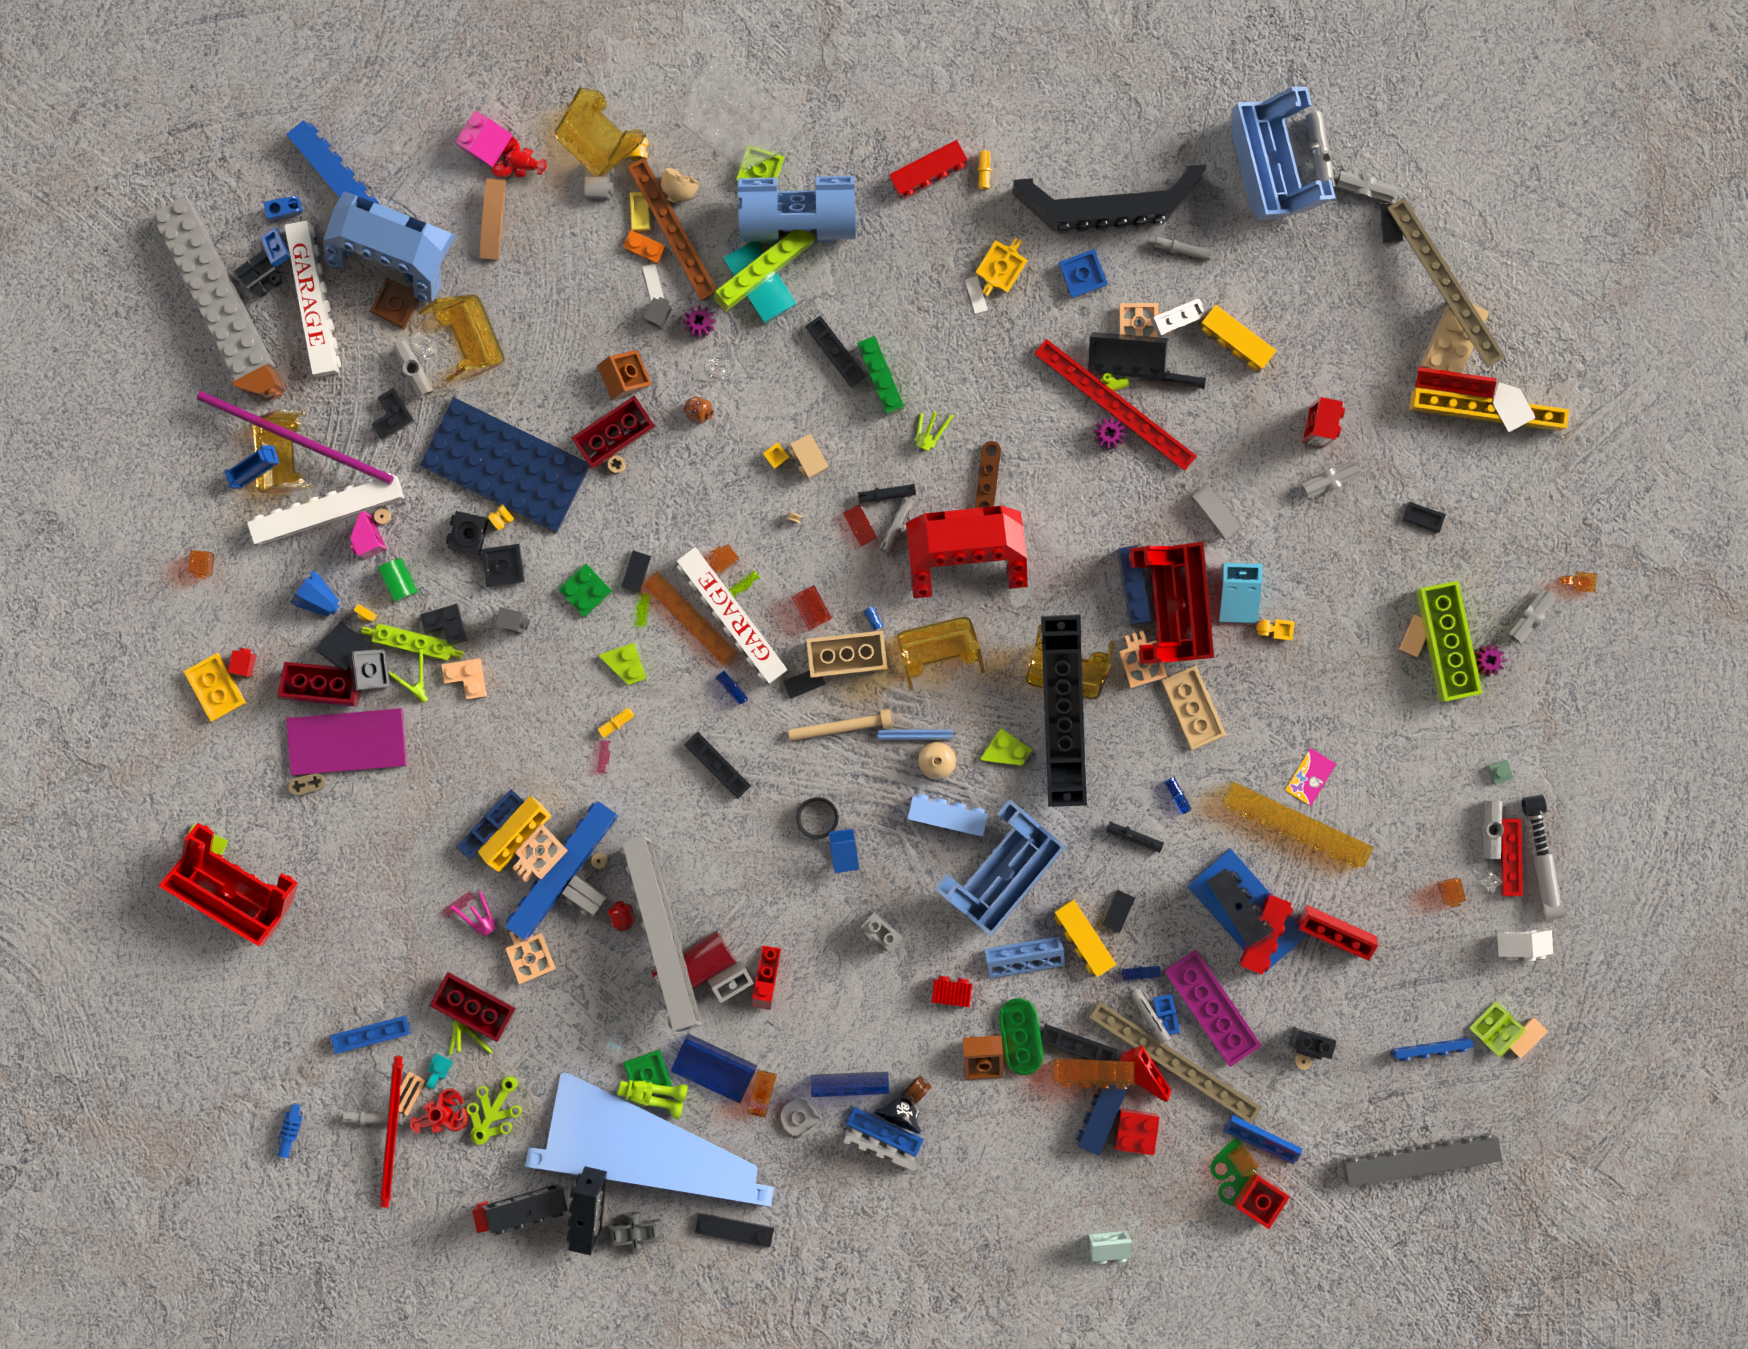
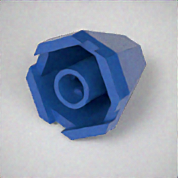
M313 570L311 572L313 577H307L294 595L296 599L292 598L290 603L296 607L321 615L329 616L330 613L334 615L340 607L337 604L340 600L321 575Z

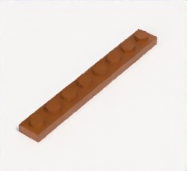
M642 158L629 165V171L700 301L714 295L717 289L646 159Z

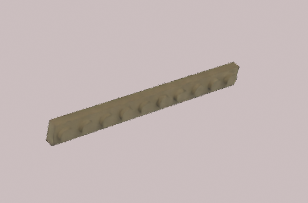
M1403 198L1387 207L1388 212L1487 368L1505 359L1504 353L1406 199Z
M1101 1001L1098 1002L1090 1014L1089 1018L1136 1048L1142 1045L1150 1058L1249 1123H1253L1262 1109L1261 1106L1165 1043L1160 1044L1157 1038Z

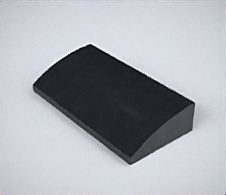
M1092 332L1089 341L1088 371L1091 374L1104 375L1109 373L1115 376L1164 379L1168 338Z

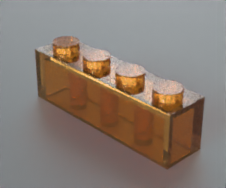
M1054 1059V1082L1060 1083L1061 1087H1072V1083H1078L1079 1087L1090 1088V1084H1097V1088H1109V1085H1116V1089H1128V1086L1134 1085V1061Z

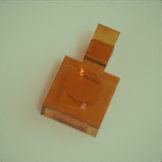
M1578 571L1575 577L1561 576L1560 584L1574 585V591L1595 593L1597 574Z

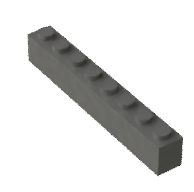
M1483 1133L1477 1138H1473V1136L1461 1137L1460 1141L1447 1139L1443 1140L1442 1144L1435 1145V1143L1430 1142L1424 1143L1423 1147L1418 1148L1416 1146H1406L1404 1150L1400 1151L1388 1149L1382 1154L1370 1152L1366 1153L1365 1157L1352 1155L1348 1156L1347 1160H1342L1346 1184L1352 1187L1503 1160L1499 1138L1492 1135V1133Z

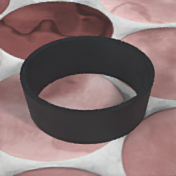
M813 797L804 801L796 815L800 831L812 839L828 837L829 832L835 831L839 820L838 811L834 804L822 797ZM818 800L828 803L835 813L834 825L825 834H811L802 826L801 812L812 801Z

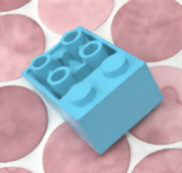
M1222 563L1220 565L1219 622L1258 623L1262 587V564Z

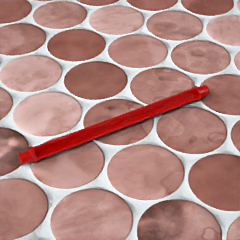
M394 1056V1063H392L383 1177L379 1198L381 1200L380 1206L383 1208L389 1207V1201L391 1200L400 1087L404 1064H402L403 1056Z

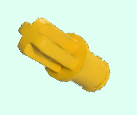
M986 150L979 152V168L977 172H979L978 189L980 190L990 189V173L992 169H990V151Z
M626 708L615 717L612 716L611 720L597 729L602 737L606 738L616 729L620 730L623 724L634 717L631 709Z

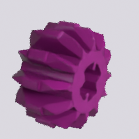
M701 305L697 306L698 311L691 307L692 314L685 313V316L689 319L683 320V323L688 325L685 330L687 332L691 331L692 337L697 332L699 338H702L703 332L706 336H709L707 330L714 331V327L710 324H716V320L711 319L714 313H708V307H705L702 311ZM698 318H700L701 320L703 318L702 325H695L697 323L696 320Z
M1113 417L1109 418V423L1103 418L1102 424H1096L1098 429L1093 430V434L1099 435L1094 438V441L1101 440L1098 445L1099 447L1106 444L1105 449L1109 450L1111 444L1112 448L1116 449V443L1120 445L1123 443L1120 438H1125L1126 434L1120 432L1125 429L1124 426L1118 428L1120 420H1117L1114 424ZM1107 429L1109 430V432L1113 431L1114 434L1111 436L1113 438H1110V436L1105 435Z
M1487 644L1486 648L1480 646V652L1474 651V654L1477 656L1475 658L1477 669L1480 668L1479 674L1483 675L1485 673L1487 677H1490L1492 673L1498 675V669H1504L1500 663L1506 662V659H1501L1504 652L1497 653L1499 647L1495 646L1492 648L1491 644ZM1488 657H1491L1492 661H1490V663L1487 664L1486 660L1488 659Z

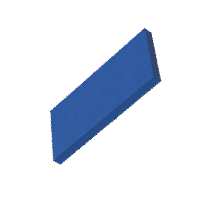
M1229 848L1187 887L1244 950L1246 947L1245 940L1208 885L1207 880L1225 868L1237 872L1242 879L1240 884L1250 891L1253 896L1251 901L1256 905L1258 904L1260 908H1262L1267 893H1271L1234 851ZM1291 916L1286 918L1283 924L1285 925L1283 935L1277 939L1278 947L1276 952L1270 956L1269 961H1271L1269 969L1307 936L1305 932L1299 930L1298 924Z

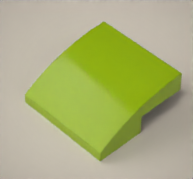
M1496 1001L1469 1027L1499 1058L1526 1032V1029Z

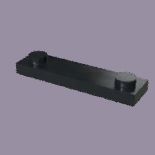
M821 315L805 326L851 388L866 377L865 373Z
M698 731L684 744L737 799L751 787L746 779Z
M1046 1023L1041 1033V1041L1045 1045L1110 1068L1113 1067L1118 1052L1116 1048Z
M698 1213L695 1233L765 1247H771L774 1227L705 1213Z

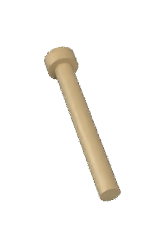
M890 709L880 710L881 714L789 729L790 741L882 725L883 729L893 728Z

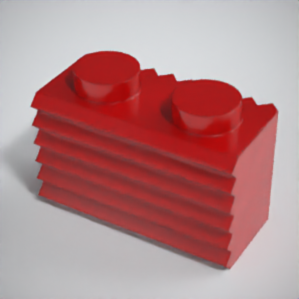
M938 975V978H934L931 1002L970 1007L973 984L967 978L958 977L957 981L950 980V976Z

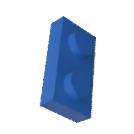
M275 227L260 237L270 263L275 268L291 257L278 228Z

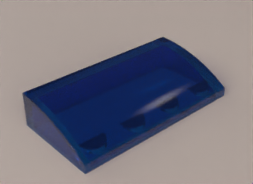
M688 1033L671 1068V1072L737 1103H741L758 1065Z
M888 1071L811 1075V1097L889 1094Z

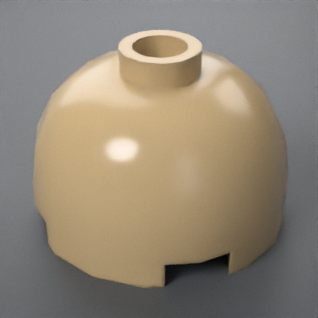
M666 168L662 174L661 188L668 195L667 199L673 203L692 199L697 193L700 183L689 175L686 177L679 174L680 171Z
M929 743L919 754V769L930 779H945L955 769V753L945 743Z

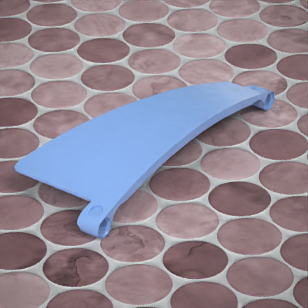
M562 1073L560 1075L546 1150L528 1147L525 1163L527 1168L574 1175L582 1173L584 1167L587 1166L607 1171V1180L771 1207L774 1187L755 1184L758 1168L754 1164L569 1073Z

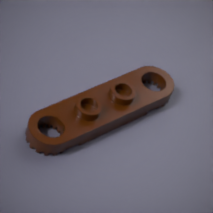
M988 441L982 447L975 508H979V504L982 502L988 503L990 507L994 506L1001 455V447L995 441ZM988 446L996 448L997 453L994 456L987 455L986 448Z

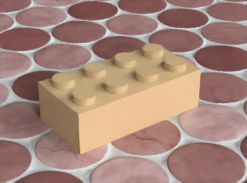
M1472 304L1485 323L1489 311ZM1448 305L1444 310L1419 367L1462 373L1474 346Z
M883 631L806 639L811 678L887 670Z

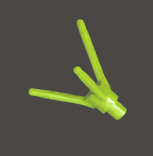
M420 649L419 682L409 685L390 671L388 673L394 680L410 690L415 698L424 703L428 698L424 694L425 690L423 689V650Z
M454 1020L449 1055L453 1053L456 1039L457 1052H461V1034L465 1032L489 1054L492 1053V1050L469 1027Z

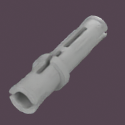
M1158 235L1154 243V248L1168 250L1172 254L1176 252L1210 261L1213 251L1211 248L1180 242L1176 238L1172 240Z
M906 497L903 498L890 528L885 532L887 534L879 548L882 551L891 553L896 540L901 536V529L915 503L913 500Z
M1140 988L1130 994L1131 998L1149 1024L1148 1028L1155 1033L1160 1044L1169 1040L1171 1036H1169L1162 1025L1163 1021L1157 1017Z
M362 1110V1112L344 1111L343 1119L345 1120H343V1124L351 1123L360 1124L361 1126H365V1124L387 1125L388 1113H371L366 1110ZM398 1113L397 1125H403V1113Z

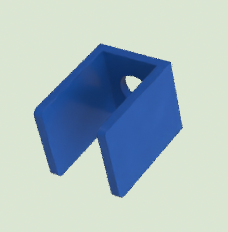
M851 828L829 832L834 873L859 870L854 830Z

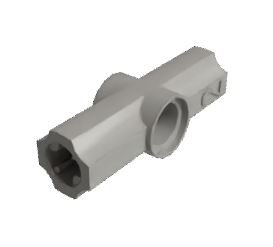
M1340 171L1335 187L1355 193V196L1368 200L1372 198L1388 204L1392 202L1396 192V187L1377 182L1374 177L1367 175L1358 176L1344 171Z
M408 340L396 343L392 348L417 396L423 398L430 395L434 390ZM412 365H417V371L412 374L409 373V368Z
M1355 461L1346 463L1336 469L1332 468L1319 474L1318 477L1302 483V492L1309 499L1322 492L1331 491L1342 486L1343 483L1361 476L1360 470Z
M1542 589L1531 604H1528L1521 611L1518 621L1507 633L1509 638L1514 642L1522 644L1531 631L1537 628L1544 620V614L1556 600L1555 596L1551 592Z
M1484 800V824L1481 828L1483 833V858L1501 859V836L1504 831L1502 826V801ZM1492 824L1496 827V832L1493 835L1489 833V827Z

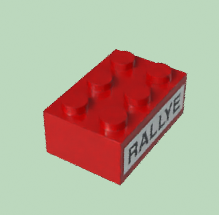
M1320 397L1310 405L1302 443L1326 447L1335 441L1336 438H1339L1341 432L1339 421L1343 419L1345 413L1343 401Z

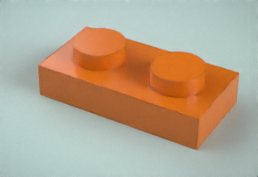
M630 230L623 245V249L656 264L659 263L666 248L665 245Z

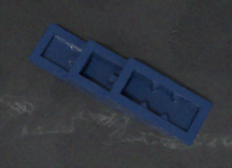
M510 789L456 848L471 860L525 801Z

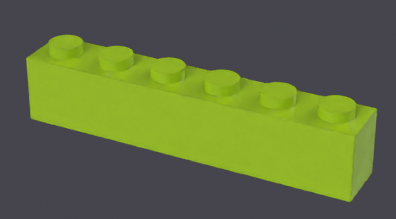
M802 229L793 230L716 290L713 297L714 300L726 313L813 244L815 236L810 231H803Z

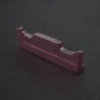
M601 740L597 772L607 773L605 769L606 765L609 764L610 751L608 747L611 741Z
M469 890L443 909V911L450 918V915L455 912L451 909L452 905L462 910L468 905L467 902L475 899V897Z

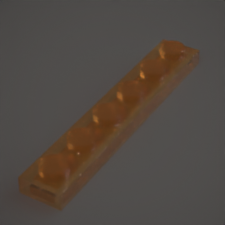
M658 571L643 584L723 666L738 653Z

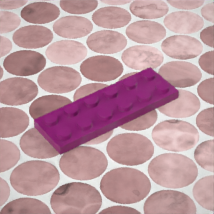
M1196 949L1163 970L1229 1067L1262 1046Z

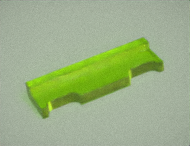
M754 570L730 588L729 591L736 598V594L747 590L753 585L754 580L760 579V576Z
M640 593L641 601L638 602L636 614L638 622L635 625L646 626L651 594Z

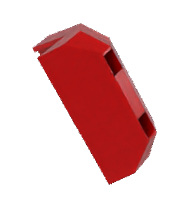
M1005 506L981 507L924 513L906 522L913 599L932 597L930 572L932 567L1006 560L1008 588L1028 587L1027 555L1021 511Z
M1204 542L1130 548L1129 560L1132 568H1151L1152 599L1155 605L1154 618L1157 626L1156 638L1158 643L1139 645L1138 656L1141 664H1161L1215 658Z
M197 823L184 839L181 859L158 886L253 944L264 946L278 928L293 903L298 882L293 877L281 873L277 886L265 884L254 874L245 872L239 865L232 864L224 856L212 852L215 832L210 827Z

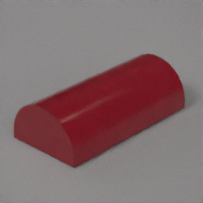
M634 395L571 437V439L593 470L656 428V426Z
M284 662L277 698L280 700L356 707L362 690L353 691L351 669L345 673L335 666Z
M718 930L682 951L693 990L737 963ZM651 970L652 975L656 981V979H659L657 971L654 972V970Z
M450 972L446 973L429 1005L495 1042L501 1039L516 1011V1007Z

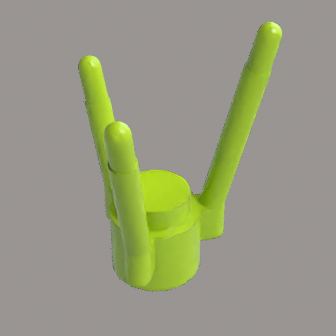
M933 412L926 432H922V434L923 413H920L917 434L914 439L916 441L915 446L929 451L931 447L934 448L953 415L951 414L932 440L933 436L929 434L937 412Z

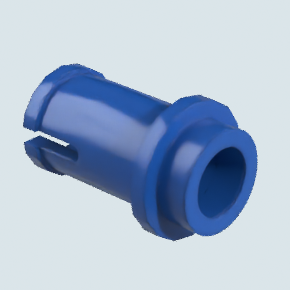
M871 606L863 611V616H866L873 631H876L884 625L876 612L877 608L875 609L874 606Z

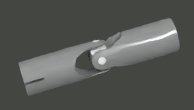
M1320 111L1312 112L1305 115L1317 181L1323 183L1331 180L1333 188H1335L1336 184L1323 115Z

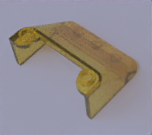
M579 87L558 124L555 135L557 140L593 175L603 177L639 147L646 134L640 129L622 132L602 113L607 107L605 96L599 90Z

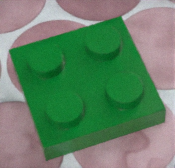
M588 564L583 565L558 589L583 617L591 613L613 592Z

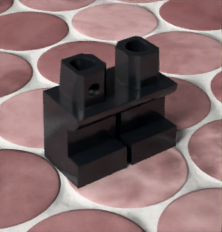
M264 250L249 260L252 264L247 261L234 271L246 288L259 298L264 297L268 293L263 286L267 282H270L274 288L282 284L279 276L280 271L270 263L268 255Z

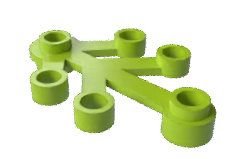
M507 1076L502 1080V1090L492 1107L488 1097L489 1089L486 1086H480L477 1089L476 1094L481 1099L485 1114L482 1124L478 1114L479 1105L472 1102L467 1106V1112L471 1115L474 1126L470 1137L475 1144H485L490 1136L500 1133L509 1134L512 1131L513 1127L510 1122H504L501 1126L493 1128L489 1127L492 1121L511 1116L519 1117L521 1115L522 1108L519 1105L499 1111L509 1092L514 1091L518 1086V1081L515 1077ZM507 1081L512 1083L511 1088L506 1087ZM481 1088L485 1089V1095L479 1093ZM471 1105L476 1107L475 1112L470 1111ZM513 1108H518L519 1114H514ZM503 1125H508L509 1131H504ZM477 1132H482L483 1138H478Z

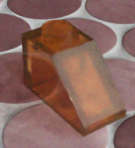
M758 1070L747 1114L766 1118L777 1074Z

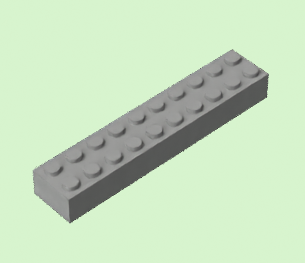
M184 196L151 213L234 380L264 365L275 369L276 367L193 203Z
M641 836L622 842L623 848H621L623 859H627L628 863L626 872L628 877L632 878L633 885H631L633 896H637L638 904H636L637 912L643 918L641 927L643 933H647L649 940L646 942L649 953L652 952L654 959L651 960L654 972L657 971L659 979H656L657 986L664 995V998H662L663 1007L665 1010H668V1026L676 1032L702 1026L652 840L646 836Z

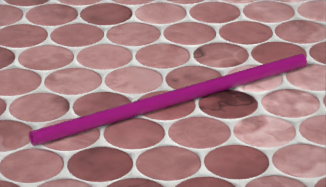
M200 391L197 395V400L384 483L391 485L394 480V476L203 391Z

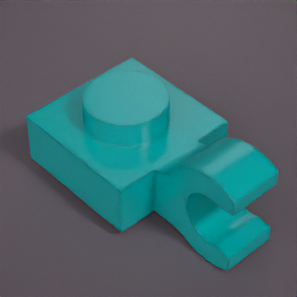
M435 1053L427 1070L432 1075L426 1087L435 1089L440 1077L446 1079L454 1060Z

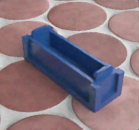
M262 445L259 450L229 470L226 469L224 473L227 481L230 483L229 488L242 489L278 465L279 460L274 446Z

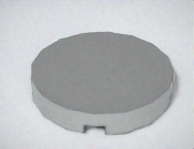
M794 1098L788 1101L781 1111V1124L784 1130L793 1136L804 1137L811 1134L819 1121L816 1106L805 1098Z

